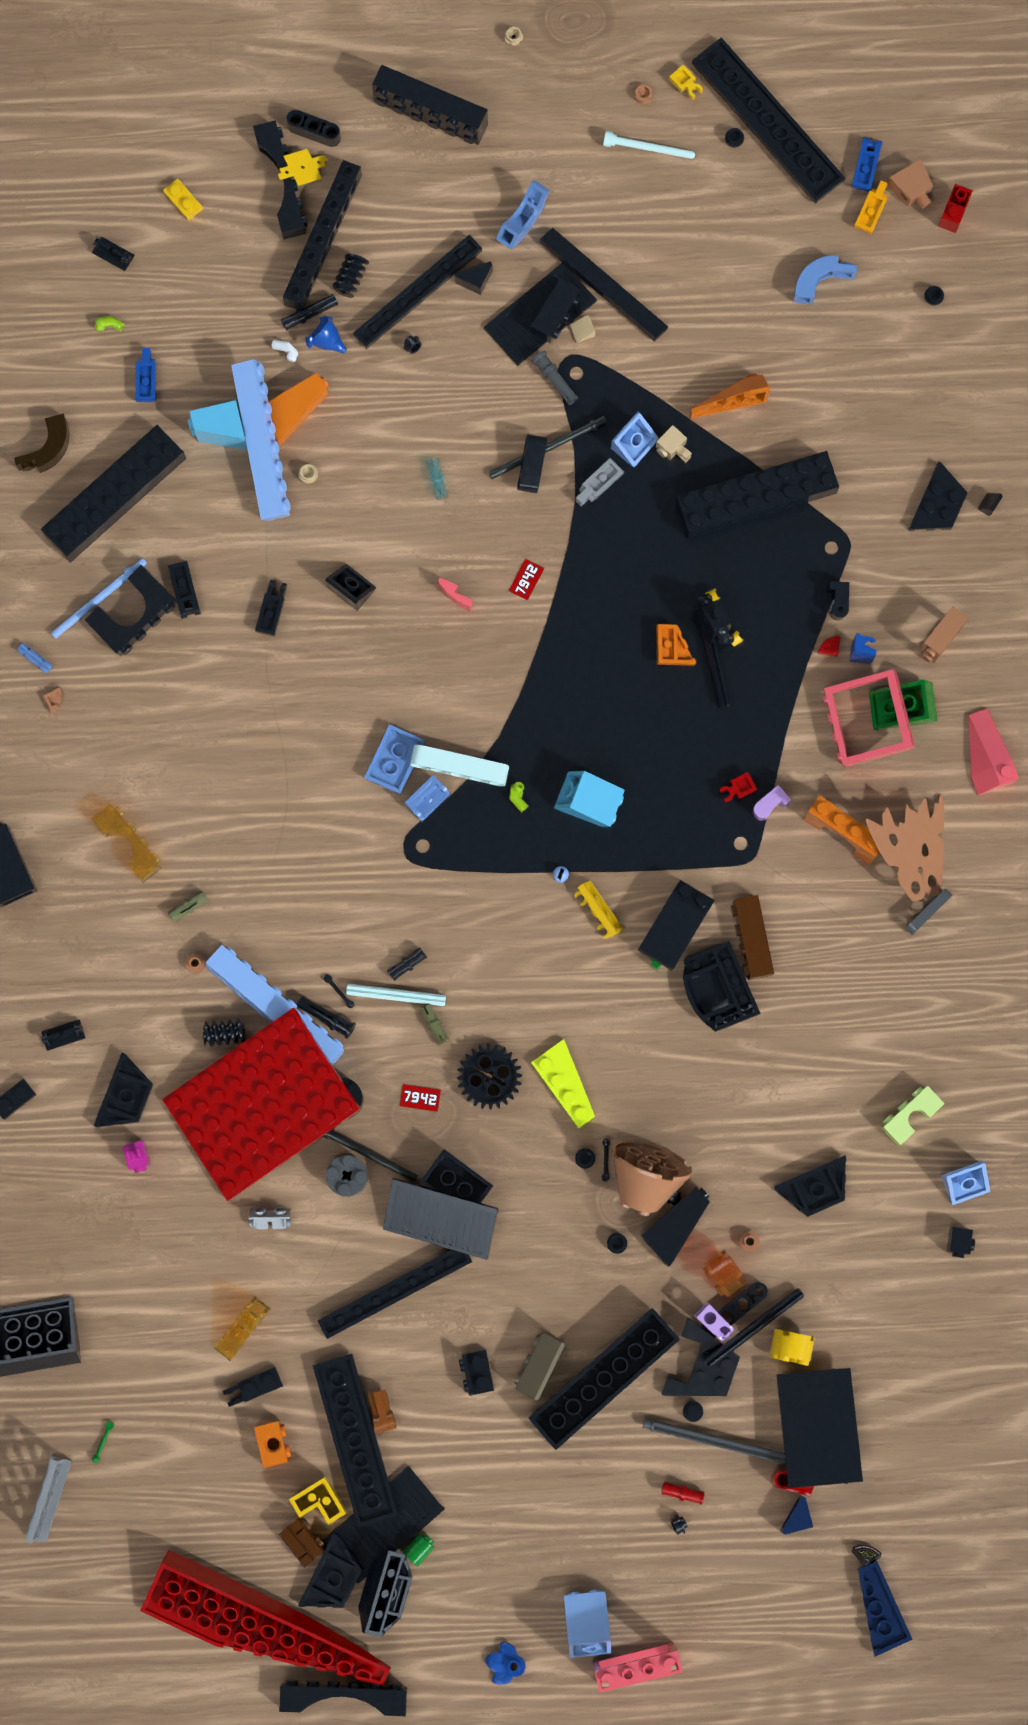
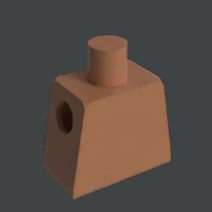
M921 159L889 178L888 187L907 206L918 202L923 210L932 204L927 195L931 193L933 184Z

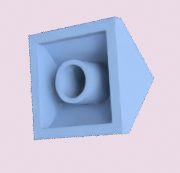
M637 412L612 440L611 449L628 464L635 467L659 438L643 416Z
M984 1160L941 1175L952 1205L991 1192Z

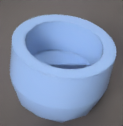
M563 866L555 868L553 878L556 882L564 883L568 880L569 871ZM561 869H563L564 872L562 874V878L559 879V872Z

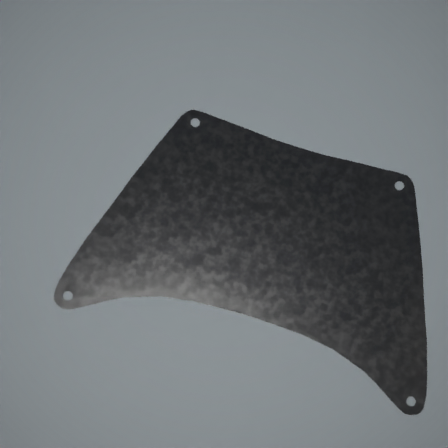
M569 355L559 365L558 373L576 396H578V399L571 405H568L562 397L570 430H576L588 424L589 420H596L602 416H605L607 423L597 427L598 430L596 431L591 430L572 440L575 456V505L568 547L543 634L521 693L499 738L483 758L509 766L506 785L496 786L467 779L423 822L420 821L406 835L403 843L404 854L411 863L430 869L484 873H553L555 868L559 866L567 868L569 872H635L731 867L747 864L758 853L766 820L760 821L754 817L753 808L758 801L774 789L785 737L807 664L832 602V593L827 592V584L830 581H840L851 549L850 539L839 526L809 503L688 539L676 505L678 495L763 469L668 403L617 371L582 355ZM574 367H579L583 370V376L579 380H574L570 376V371ZM639 412L659 439L672 425L687 437L684 448L689 450L692 455L686 463L677 454L669 460L667 457L663 458L658 454L655 443L637 465L632 467L611 449V443L632 417ZM611 458L624 471V474L593 502L588 500L580 506L576 502V497L581 493L579 489L582 487V484ZM828 542H835L838 545L836 554L830 555L825 551V545ZM712 589H716V594L720 597L719 601L731 621L729 634L738 631L739 636L743 639L736 646L716 642L730 701V706L727 708L719 707L701 627L693 614L694 610L700 608L697 605V599ZM658 624L678 625L682 633L681 636L686 641L692 658L696 660L694 666L657 665L656 626ZM586 771L625 790L623 802L618 806L617 817L611 827H601L554 809L568 772ZM748 772L757 791L741 799L734 795L731 801L725 803L724 799L729 797V793L727 791L720 793L719 790L724 786L731 787V780ZM516 782H521L524 785L522 799L528 805V808L522 813L509 799L510 788ZM737 837H744L747 840L748 845L746 849L737 850L735 848L734 841ZM424 839L429 842L430 848L426 853H420L416 849V844L419 840Z

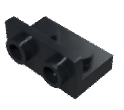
M482 1350L462 1354V1359H459L461 1372L465 1371L466 1380H463L465 1392H469V1395L472 1396L494 1391L487 1351Z

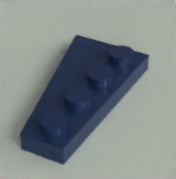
M874 1561L867 1566L858 1568L873 1655L876 1657L913 1639L878 1562Z

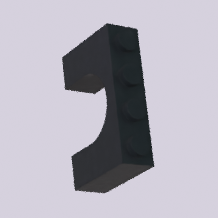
M140 565L127 578L143 595L145 600L144 615L137 623L131 626H121L99 606L85 619L107 645L120 656L128 654L133 648L132 645L137 640L141 641L145 638L146 632L151 627L157 626L161 622L160 618L165 613H170L178 602L143 565Z

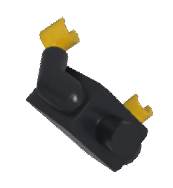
M712 589L697 599V605L700 608L694 610L693 614L709 644L718 642L720 644L736 646L743 639L739 636L738 631L729 634L731 621L719 601L720 597L717 596L716 589Z

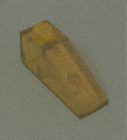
M255 1296L244 1307L214 1349L231 1361L271 1308Z

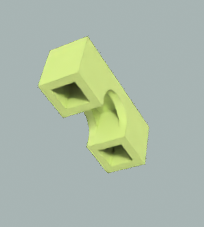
M920 1086L912 1094L914 1098L909 1103L905 1100L897 1108L899 1112L895 1116L890 1114L883 1121L885 1125L881 1129L897 1146H900L915 1132L908 1122L911 1112L918 1111L928 1119L944 1105V1102L929 1086H926L924 1089Z

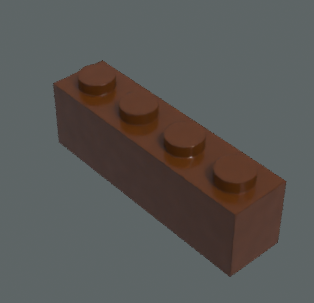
M759 896L734 899L733 905L730 907L732 917H736L737 925H735L736 936H740L741 944H739L740 956L745 958L746 964H743L744 975L748 976L749 980L773 976L775 973Z

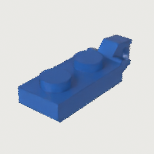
M142 348V359H138L136 362V402H156L157 364L155 359H151L150 348Z

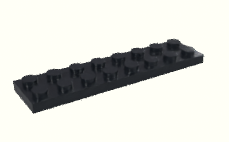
M353 1354L312 1365L358 1528L398 1516Z

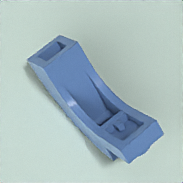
M536 180L532 181L516 212L503 223L496 240L511 250L516 247L537 221L546 205L545 201L551 190Z
M834 255L825 256L811 262L798 278L793 302L813 304L815 289L820 281L830 277L854 280L857 273V265H853L850 262L838 263L839 256Z

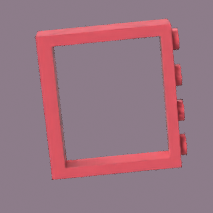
M894 669L824 688L823 700L825 705L829 706L830 713H827L830 725L833 724L835 732H832L834 743L838 744L837 758L839 763L848 767L915 749L898 675ZM888 679L903 742L848 757L833 694Z
M674 1642L592 1662L599 1693L683 1672ZM675 1665L677 1670L671 1671L670 1666ZM608 1681L609 1687L603 1688L602 1683Z

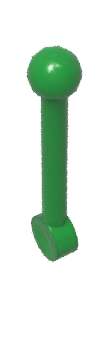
M113 1422L106 1423L107 1429L96 1454L92 1457V1462L94 1463L100 1461L99 1455L110 1430L114 1428Z

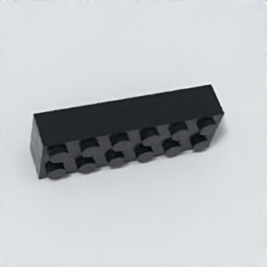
M381 65L372 83L373 99L379 106L390 107L398 114L404 113L417 122L423 121L433 129H442L448 135L463 138L469 144L475 143L479 145L488 126V109L384 65Z

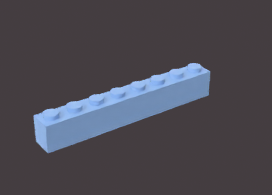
M256 360L231 365L261 520L271 521L290 516L291 506L285 492L287 485L282 476L283 465L279 460V445L275 440L274 433L276 428L271 419L272 407L267 398L268 387L264 382V367L260 361Z
M221 945L206 962V968L270 1023L290 1009L297 1008V1005L292 1000H286L281 996L282 992L278 988L269 986L263 975L260 973L255 974L251 970L252 967L245 960L240 961L236 957L237 954L230 947L225 948ZM297 1010L331 1064L334 1065L343 1055L342 1043L335 1038L332 1040L322 1026L318 1025L317 1027L311 1022L312 1018L307 1013H301Z

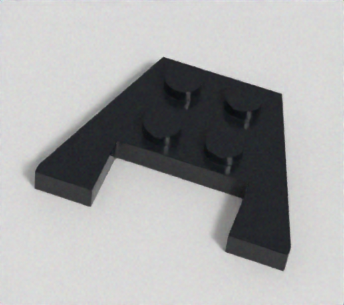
M687 1318L681 1336L701 1343L688 1382L667 1376L661 1394L664 1396H727L740 1356L733 1351L712 1368H709L704 1359L722 1346L723 1343L710 1335L693 1320Z

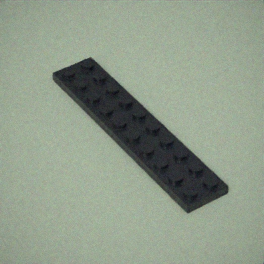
M722 37L692 60L693 66L815 204L845 181L844 175Z

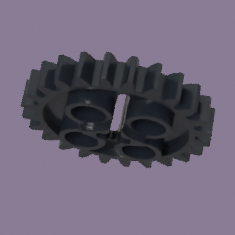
M487 1044L485 1050L479 1045L478 1052L472 1048V1056L465 1054L467 1062L460 1061L464 1068L457 1069L458 1072L462 1073L461 1076L457 1077V1080L463 1081V1083L458 1085V1088H465L461 1094L469 1095L467 1102L474 1099L473 1106L481 1103V1109H484L485 1105H489V1109L492 1110L493 1104H496L497 1108L500 1109V1102L508 1105L507 1098L514 1100L512 1092L519 1093L515 1086L522 1085L521 1082L517 1081V1078L522 1077V1074L517 1073L521 1066L514 1065L518 1059L511 1060L512 1052L506 1055L505 1047L498 1051L497 1044L494 1049H491L490 1045ZM488 1058L491 1061V1066L486 1069L482 1068L479 1064L481 1059ZM502 1067L509 1070V1075L506 1078H501L497 1074L498 1070ZM478 1068L486 1074L493 1072V1077L506 1083V1086H502L493 1080L487 1082L484 1075L475 1072L473 1069ZM473 1076L481 1078L482 1082L479 1086L471 1085L470 1079ZM492 1085L500 1089L499 1094L496 1096H491L488 1093V1088Z

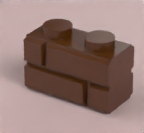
M298 1518L284 1529L279 1536L305 1568L325 1551L323 1548L325 1543L319 1535L315 1537L311 1533L312 1526L305 1518L303 1520Z

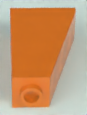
M318 373L313 374L269 401L272 407L271 419L276 428L274 433L275 440L279 446L292 435L327 397V387L329 385L324 377L320 378Z

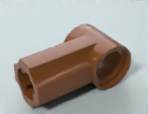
M386 1389L369 1393L373 1411L372 1419L376 1433L396 1429V1422L393 1411L390 1409Z

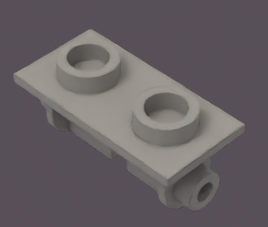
M278 1207L274 1210L255 1208L250 1210L249 1225L254 1227V1229H268V1222H272V1229H287V1227H291V1210H286L283 1207Z

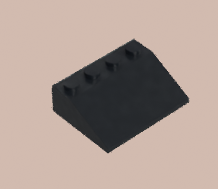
M73 1297L0 1309V1377L81 1363L80 1342Z

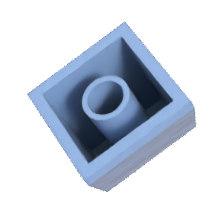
M591 1590L580 1594V1592H570L568 1595H564L570 1658L611 1654V1638L605 1591Z

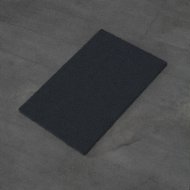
M851 1368L776 1374L788 1488L863 1482Z

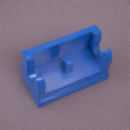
M856 633L852 641L849 661L871 664L877 650L870 648L865 643H874L876 640L873 637L861 636V633Z

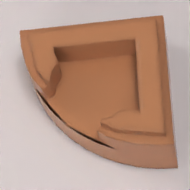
M61 687L42 695L51 714L56 712L63 701Z

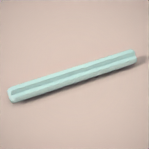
M347 984L346 988L347 995L438 1006H445L446 996L441 994Z

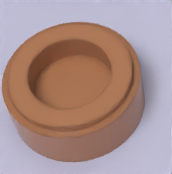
M648 84L638 85L634 91L636 102L642 105L650 103L653 99L652 87Z

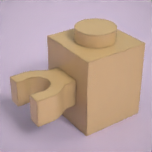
M673 425L656 443L657 452L663 458L667 457L671 460L677 454L686 463L692 455L689 450L684 448L687 437Z

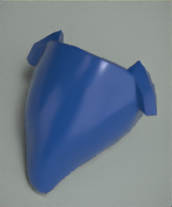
M320 317L321 322L314 332L308 337L305 336L308 348L310 349L314 345L324 350L345 353L347 349L332 321L333 317Z

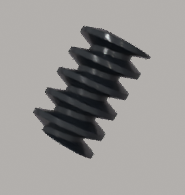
M356 254L345 255L342 268L338 271L339 275L335 278L336 282L332 285L334 290L342 296L353 298L354 296L350 292H357L353 285H360L356 278H363L359 271H366L362 264L368 265L369 261Z
M237 1018L236 1024H233L232 1020L229 1019L228 1024L225 1025L224 1021L221 1020L219 1026H217L214 1020L211 1027H209L207 1021L204 1022V1046H206L207 1041L210 1046H214L215 1040L218 1046L222 1045L223 1040L226 1045L230 1044L231 1039L234 1044H238L239 1038L242 1043L246 1041L244 1023L241 1024L239 1018Z

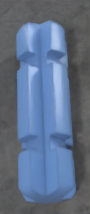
M25 643L20 644L17 651L34 665L40 667L43 672L48 673L53 666L50 662L33 649H30Z

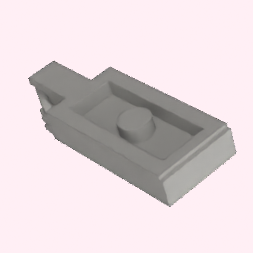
M609 458L582 484V487L579 489L581 493L576 497V502L580 506L588 500L593 502L624 474V471Z

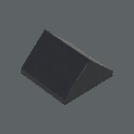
M347 564L325 579L327 588L356 611L361 608L376 589L372 583Z

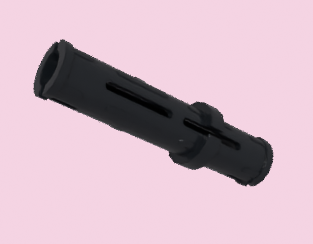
M331 294L306 308L297 309L295 313L284 319L282 318L281 322L287 331L337 306L338 302L334 294Z

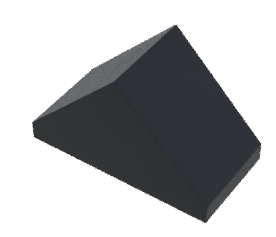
M490 261L454 273L456 284L481 295L493 272L492 262Z

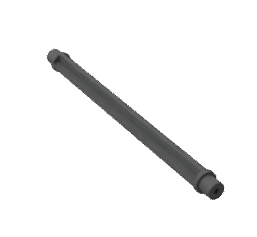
M644 1419L642 1428L649 1429L651 1432L672 1435L786 1464L785 1453L673 1426L655 1421V1419Z

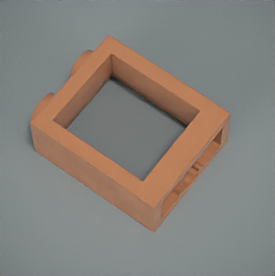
M952 606L919 650L921 657L927 662L935 663L962 629L968 617Z

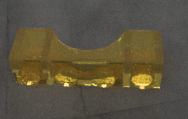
M109 804L91 819L106 837L118 835L127 838L131 842L133 855L128 865L144 883L162 869L159 865L161 860L155 852L149 853L146 849L149 845L143 837L137 838L134 834L137 830L129 821L126 824L122 819L125 815L118 806L114 808Z

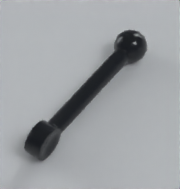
M326 975L324 981L336 990L347 1003L348 1008H353L354 1002L344 995L332 981L330 975Z
M608 1139L602 1141L604 1146V1174L601 1179L605 1182L610 1178L608 1175V1146L610 1141Z

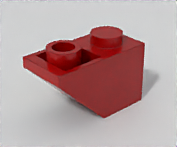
M954 184L938 227L954 233L957 232L973 190Z

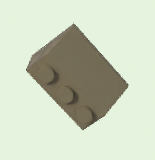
M544 1333L541 1336H536L532 1344L535 1349L532 1355L527 1354L523 1363L526 1368L523 1374L518 1373L514 1384L517 1385L516 1390L537 1401L565 1346L564 1343Z

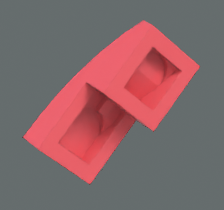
M439 577L438 586L442 592L455 604L470 612L473 600L458 594V585Z

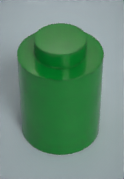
M426 1533L424 1535L419 1534L405 1549L403 1554H406V1557L418 1567L434 1550L435 1547L432 1544L435 1541Z

